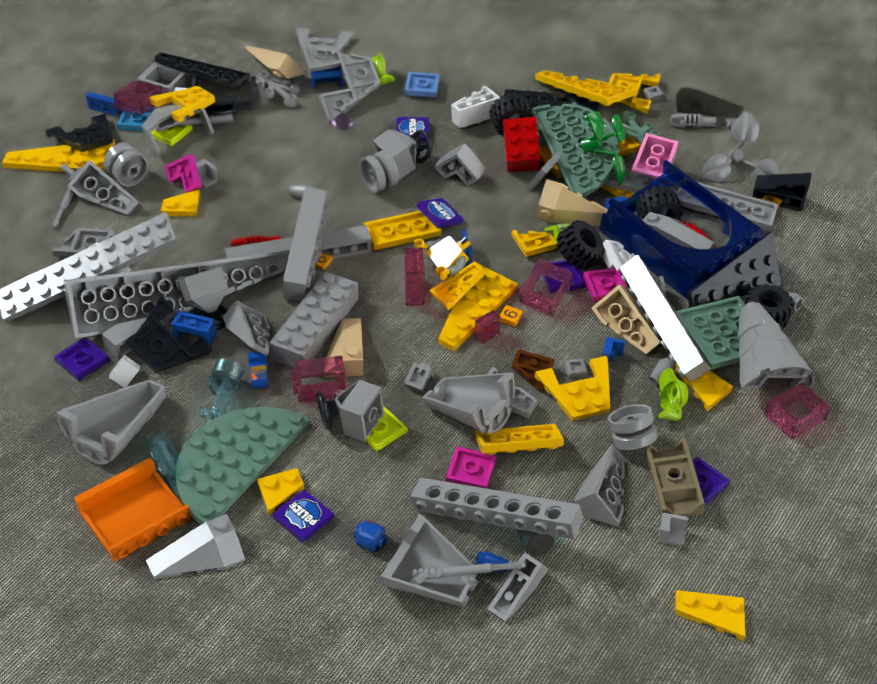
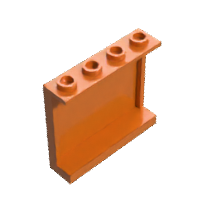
M151 458L74 497L77 511L114 562L125 558L133 551L145 547L151 541L166 535L169 531L191 520L189 506H183L156 472L155 464Z

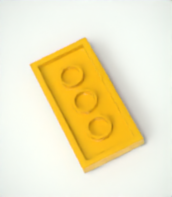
M421 211L364 222L371 236V245L374 250L414 242L416 239L424 240L442 235L441 228H437Z
M555 424L501 428L499 431L491 434L475 431V439L481 453L487 455H494L497 452L504 451L507 453H515L517 450L535 451L537 448L556 449L559 446H564V438Z

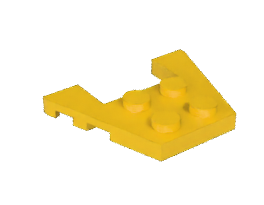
M612 73L609 86L624 85V89L630 90L634 87L638 88L639 92L641 84L653 87L658 86L661 74L649 77L647 74L632 76V74ZM637 95L620 101V103L648 114L651 106V100L636 98Z
M200 86L149 97L150 103L155 107L171 102L179 106L181 109L171 112L172 118L179 123L184 121L183 117L194 115L193 111L198 108L202 110L215 102L214 95Z
M607 356L590 359L589 365L595 376L592 378L559 385L552 368L536 371L535 378L537 381H541L545 386L544 389L549 394L553 395L557 400L556 403L571 421L609 413L610 392Z

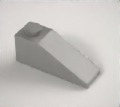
M147 318L119 323L103 332L104 347L118 359L132 351L133 349L129 346V342Z
M524 553L519 562L524 561L526 567L513 569L488 607L489 611L505 622L511 618L532 594L549 570L527 553Z

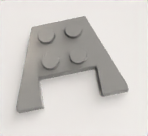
M296 28V35L304 60L305 57L301 43L315 48L319 46L324 49L339 50L342 53V49L349 45L350 40L354 39V32L341 31L339 40L332 38H309L310 29Z

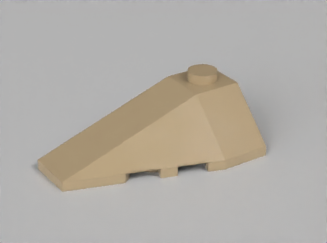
M246 46V49L267 67L276 78L289 79L305 74V71L288 54Z
M546 180L538 205V219L562 224H571L573 221L580 220L592 226H609L610 210L594 201L589 202L582 198V194L578 192L575 194L568 190V186L562 183Z
M619 284L596 303L592 310L603 324L610 327L614 332L624 337L645 354H649L661 344V340L652 329L651 323L644 316L645 313L637 304L636 298L627 287Z
M361 318L341 320L324 360L325 377L364 376Z

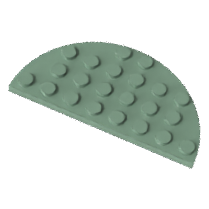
M549 104L531 108L534 117H536L537 126L551 155L553 156L558 151L562 156L556 165L566 186H568V190L575 194L578 192L584 198L600 188L609 179L615 168L613 155L593 153V151L584 152L582 149V139L594 136L591 125L585 118V115L593 112V110L573 104H562V106L552 107ZM602 118L604 124L603 136L613 133L612 125L607 119ZM616 135L601 140L602 146L598 150L616 152L619 156V143Z
M254 407L223 414L199 428L183 446L176 465L178 495L182 504L189 506L191 517L202 525L209 520L222 516L310 424V418L280 408Z

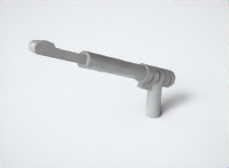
M232 113L208 117L212 124L233 122ZM187 118V121L175 126L203 124L201 118Z
M62 164L60 167L61 170L70 175L69 182L83 168L78 167L74 171L66 164ZM68 188L61 202L59 212L52 224L53 229L59 226V220L63 212L66 211L74 194L70 188Z
M523 561L495 565L488 563L445 568L414 569L413 579H411L410 583L420 585L428 579H437V577L443 578L446 576L489 573L493 570L524 568L526 564Z

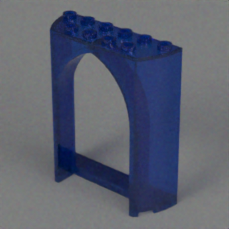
M667 160L663 162V174L620 204L614 198H611L608 201L610 206L607 213H603L599 231L612 241L620 242L624 246L623 249L629 252L630 255L632 253L638 255L651 272L658 277L663 276L664 282L687 300V291L702 280L712 276L714 271L720 270L724 267L725 263L741 251L747 250L753 245L752 243L763 238L765 234L763 229ZM677 184L714 211L724 221L728 228L730 239L727 245L713 249H693L673 243L633 214L636 212V201L640 199L639 196L641 194H644L647 189L650 190L651 187L662 185L663 187L669 186L670 188Z

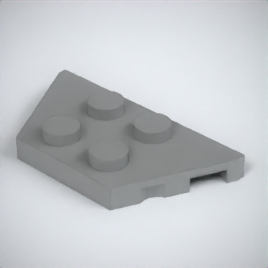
M77 228L70 236L63 240V245L59 248L54 247L52 253L53 256L70 257L95 243H100L115 236L113 230Z

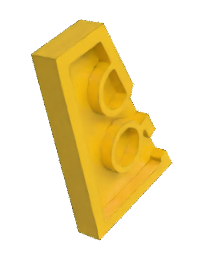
M474 261L429 291L449 311L486 273Z
M675 364V372L686 385L692 388L695 397L704 403L703 407L707 411L732 392L733 386L710 370L691 382L687 377L683 378L677 370L679 365Z
M676 590V615L699 624L706 623L716 627V631L721 633L726 631L736 635V639L744 641V598Z

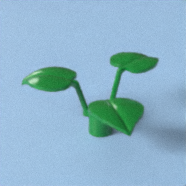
M597 111L590 112L585 115V118L589 121L594 136L582 139V149L584 152L593 151V153L613 155V163L618 181L617 186H620L626 177V166L623 157L618 156L616 152L598 149L602 146L601 140L616 135L618 142L621 143L625 140L626 134L621 118L618 114H614L612 117L614 132L603 136L604 124L601 114Z

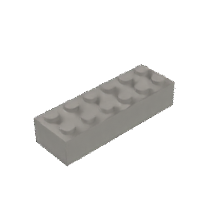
M305 187L283 279V299L302 302L311 290V281L315 275L314 268L318 262V250L321 248L322 243L321 237L325 230V218L327 219L329 212V198H326V190Z
M325 271L270 341L271 359L305 372L340 325L341 320L345 318L359 299L358 283Z

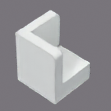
M123 355L111 371L109 378L125 388L140 370V365L126 355Z

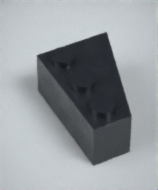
M812 173L757 175L752 197L762 200L767 194V200H772L773 196L783 200L779 207L802 211Z

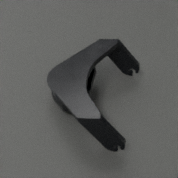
M193 73L192 87L198 86V74ZM251 77L250 100L237 102V96L214 95L215 102L205 108L206 112L212 115H226L252 109L255 106L256 77Z

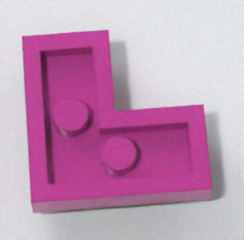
M189 154L165 166L169 182H176L182 179L185 193L202 187L194 155Z

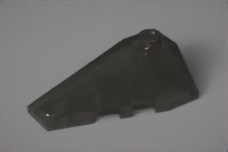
M689 87L681 88L676 95L677 112L738 118L744 110V107Z

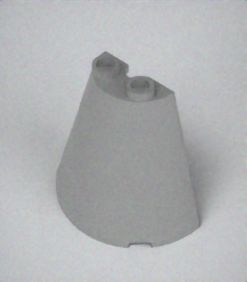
M498 373L443 378L436 384L434 392L429 390L422 397L423 404L480 432L495 433L505 425L512 410L509 405L511 398H514L515 395L514 374Z
M419 514L377 583L381 586L463 608L470 597L466 595L467 592L473 591L478 580L475 579L477 574L446 576L443 578L437 577V579L431 578L420 585L410 583L411 579H413L414 569L473 565L424 516Z

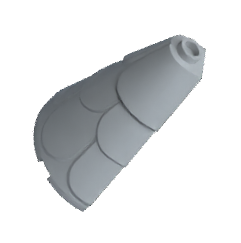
M750 302L746 304L739 313L738 339H740V383L742 389H760L768 378H794L791 382L793 390H810L815 381L813 371L781 330L780 325L760 303Z
M147 380L64 408L57 412L59 425L64 435L70 436L74 442L71 446L82 457L95 464H107L121 453L135 434H138L142 426L154 415L166 397L165 386L155 381Z

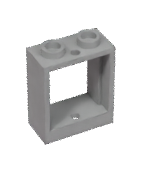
M154 62L137 78L139 92L155 96L174 92L176 87L186 88L188 86V79L185 72ZM161 78L164 80L171 81V83L169 85H164L158 83L157 81Z

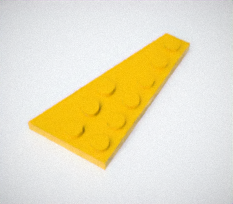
M547 70L535 74V80L540 81L542 84H549L553 88L577 94L578 97L588 98L589 101H597L603 106H610L612 103L620 102L638 93V88L632 87V89L628 90L624 89V85L609 86L610 83L588 78L583 81L578 80V76L563 77L564 74Z

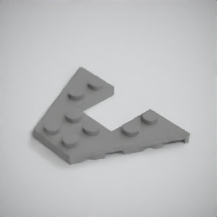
M301 43L310 72L341 67L348 89L319 95L328 124L380 86V80L371 57L359 56L353 53L348 55L340 53L339 50L324 49L319 46L315 48Z

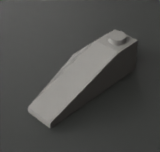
M236 300L223 315L226 328L251 348L267 356L269 353V341L267 339L270 337L268 333L270 325L266 315Z

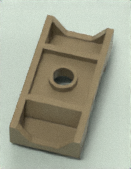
M681 438L673 447L656 449L651 444L646 446L645 458L648 469L651 471L661 517L662 513L680 516L704 514L705 503L686 438ZM676 473L679 477L671 478L669 474Z

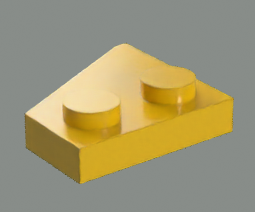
M200 190L163 199L161 214L166 212L168 216L197 217Z
M512 230L511 236L525 257L558 249L551 232L528 231V234H519L517 230Z
M298 468L257 479V484L269 515L275 512L274 508L281 503L285 504L293 495L298 494L304 489V483Z

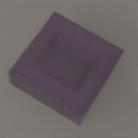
M341 113L331 119V124L344 131L354 125V119Z

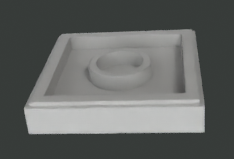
M558 151L527 185L526 188L529 191H532L562 157Z

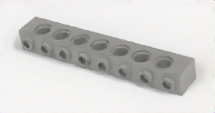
M426 478L419 479L410 496L415 511L449 516L461 520H471L499 527L504 526L558 536L560 538L575 539L583 521L580 504Z

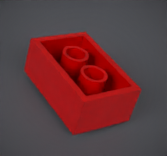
M536 117L503 119L507 172L540 170V150Z

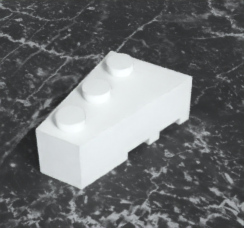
M484 85L481 91L472 92V96L469 98L464 97L451 104L452 122L459 128H466L469 125L478 124L490 119L489 110L491 105L495 104L494 101L500 99V96Z

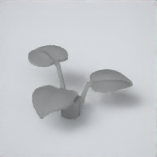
M744 111L731 126L732 137L737 141H742V143L736 146V149H731L727 157L722 153L711 156L702 169L701 177L715 182L725 181L731 174V167L729 165L731 162H744L756 168L751 174L754 182H756L757 175L780 174L777 163L772 159H763L759 162L758 166L744 159V153L740 148L746 141H755L759 135V125L749 112Z

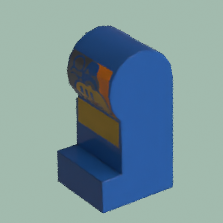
M261 352L248 353L252 389L267 388L269 380L266 355Z

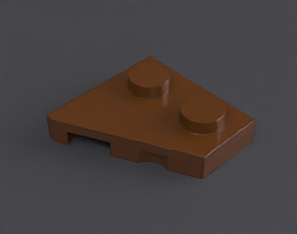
M518 349L512 362V369L540 393H544L545 386L541 381H537L535 372L549 368L553 369L555 359Z

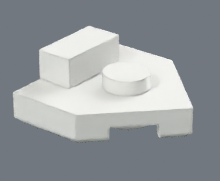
M611 240L603 242L606 251L602 257L609 269L616 268L617 271L622 272L620 267L636 256L633 253L630 255L629 252L624 250V246L620 242Z

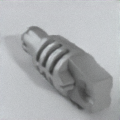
M673 114L671 116V126L680 128L696 127V129L701 128V126L716 127V117H702L700 114Z

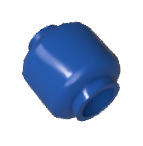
M371 520L360 522L354 531L356 544L370 552H375L379 548L382 549L388 537L385 536V527Z

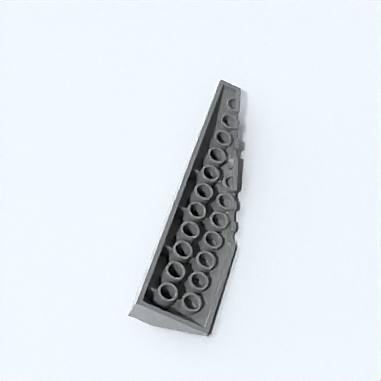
M289 250L63 280L74 338L99 335L116 324L147 318L161 296L173 307V312L166 316L163 321L171 319L179 311L188 312L196 308L185 302L179 280L221 266L228 286L226 296L246 286L284 272L288 262Z

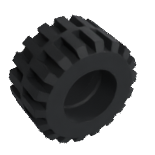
M516 93L500 96V99H496L494 101L495 104H492L489 110V117L496 132L500 136L503 135V137V119L534 117L526 99Z
M659 185L658 187H651L650 190L647 189L644 194H641L639 196L640 199L636 201L635 209L640 221L649 212L681 220L684 208L674 189L669 188V186L663 187Z
M573 221L558 234L556 239L563 258L575 268L587 269L604 254L605 248L601 236L595 228L585 221Z
M760 284L748 291L745 305L750 302L760 303L780 325L782 330L789 323L794 302L792 296H789L790 293L784 291L783 288H778L776 285Z

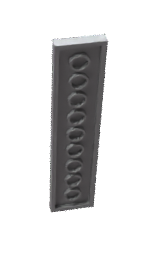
M626 162V177L620 186H617L618 181L615 169L609 179L603 184L639 195L644 194L647 189L650 190L654 186H669V188L674 189L683 207L722 218L729 216L745 222L747 225L771 231L778 208L776 203L670 174L663 181L631 172L633 164Z
M164 212L1 288L0 309L3 319L6 323L65 296L63 280L112 274L177 244L178 240L168 214Z

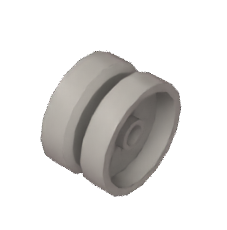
M126 142L114 145L107 152L103 162L104 170L120 185L125 187L138 184L144 179L149 167L148 159L134 146Z
M382 150L373 154V156L369 155L360 159L359 169L366 187L372 193H377L384 190L385 187L389 188L398 184V168L388 151Z
M643 404L628 405L613 411L608 416V423L611 431H613L612 439L616 448L621 450L639 449L650 445L657 439L658 432L656 425L653 423L654 416L650 406Z

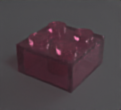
M492 310L483 317L478 318L475 321L474 338L483 344L500 333L501 316Z

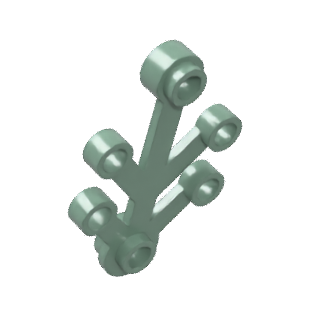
M630 111L623 112L622 124L625 129V138L629 136L634 137L642 144L646 133L659 136L660 132L653 130L654 126L652 124L645 123L640 128L634 121L635 113Z

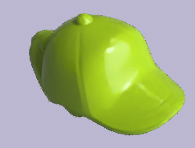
M380 51L377 56L371 59L380 80V85L395 81V78L387 75L385 71L386 63L382 51Z
M667 368L659 377L661 408L664 411L659 414L658 418L678 421L682 417V408L688 401V388L684 382L677 379L672 368Z

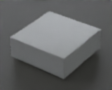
M658 86L643 89L644 96L651 100V102L664 99V94Z
M583 358L564 361L568 379L588 376Z

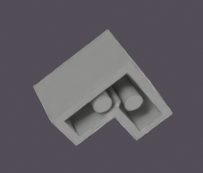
M465 143L442 155L434 166L444 179L457 174L466 186L477 181L486 169Z

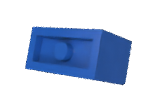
M341 67L311 72L312 89L315 88V82L339 80L340 87H343Z
M179 311L171 323L173 336L177 340L182 332L203 336L205 341L211 346L217 335L215 319Z

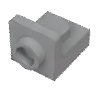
M413 362L404 384L423 392L429 378H433L434 373L429 365L422 362L420 364Z

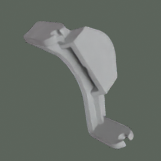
M177 105L156 108L142 125L143 132L155 157L160 156V151L152 131L155 129L159 132L180 124L171 115V112L181 109ZM198 108L193 111L194 114L199 113L209 136L213 135L214 130L205 108L202 110ZM186 116L183 117V118H184V121H182V122L187 121V117H186Z

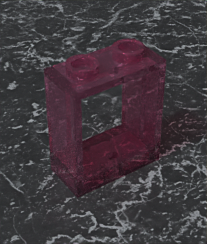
M133 80L114 92L115 109L144 114L154 107L150 103L149 97L162 94V86Z
M404 248L406 306H424L425 269L423 248Z
M539 259L518 292L519 302L553 316L572 284V272L566 268L555 266L549 261ZM542 274L562 282L553 299L532 291Z
M342 356L294 361L295 369H292L291 373L292 381H296V383H292L293 394L298 395V402L317 400V391H321L325 399H332L334 392H337L339 389L346 390L345 368ZM335 375L334 382L302 385V378Z
M802 382L768 400L764 415L792 440L826 421L831 407ZM798 398L813 411L799 420L783 407Z

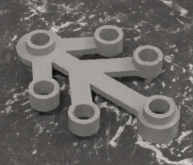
M267 72L256 74L257 90H264L265 85H269L264 91L265 97L272 98L275 90L285 98V106L296 107L297 98L294 94L299 93L300 87L296 84L290 85V78H273Z

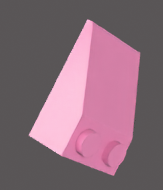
M646 133L631 172L665 181L676 156L678 141Z

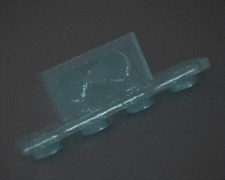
M164 432L147 438L153 459L157 460L161 474L165 475L175 496L179 499L176 486V465L179 455L167 433Z

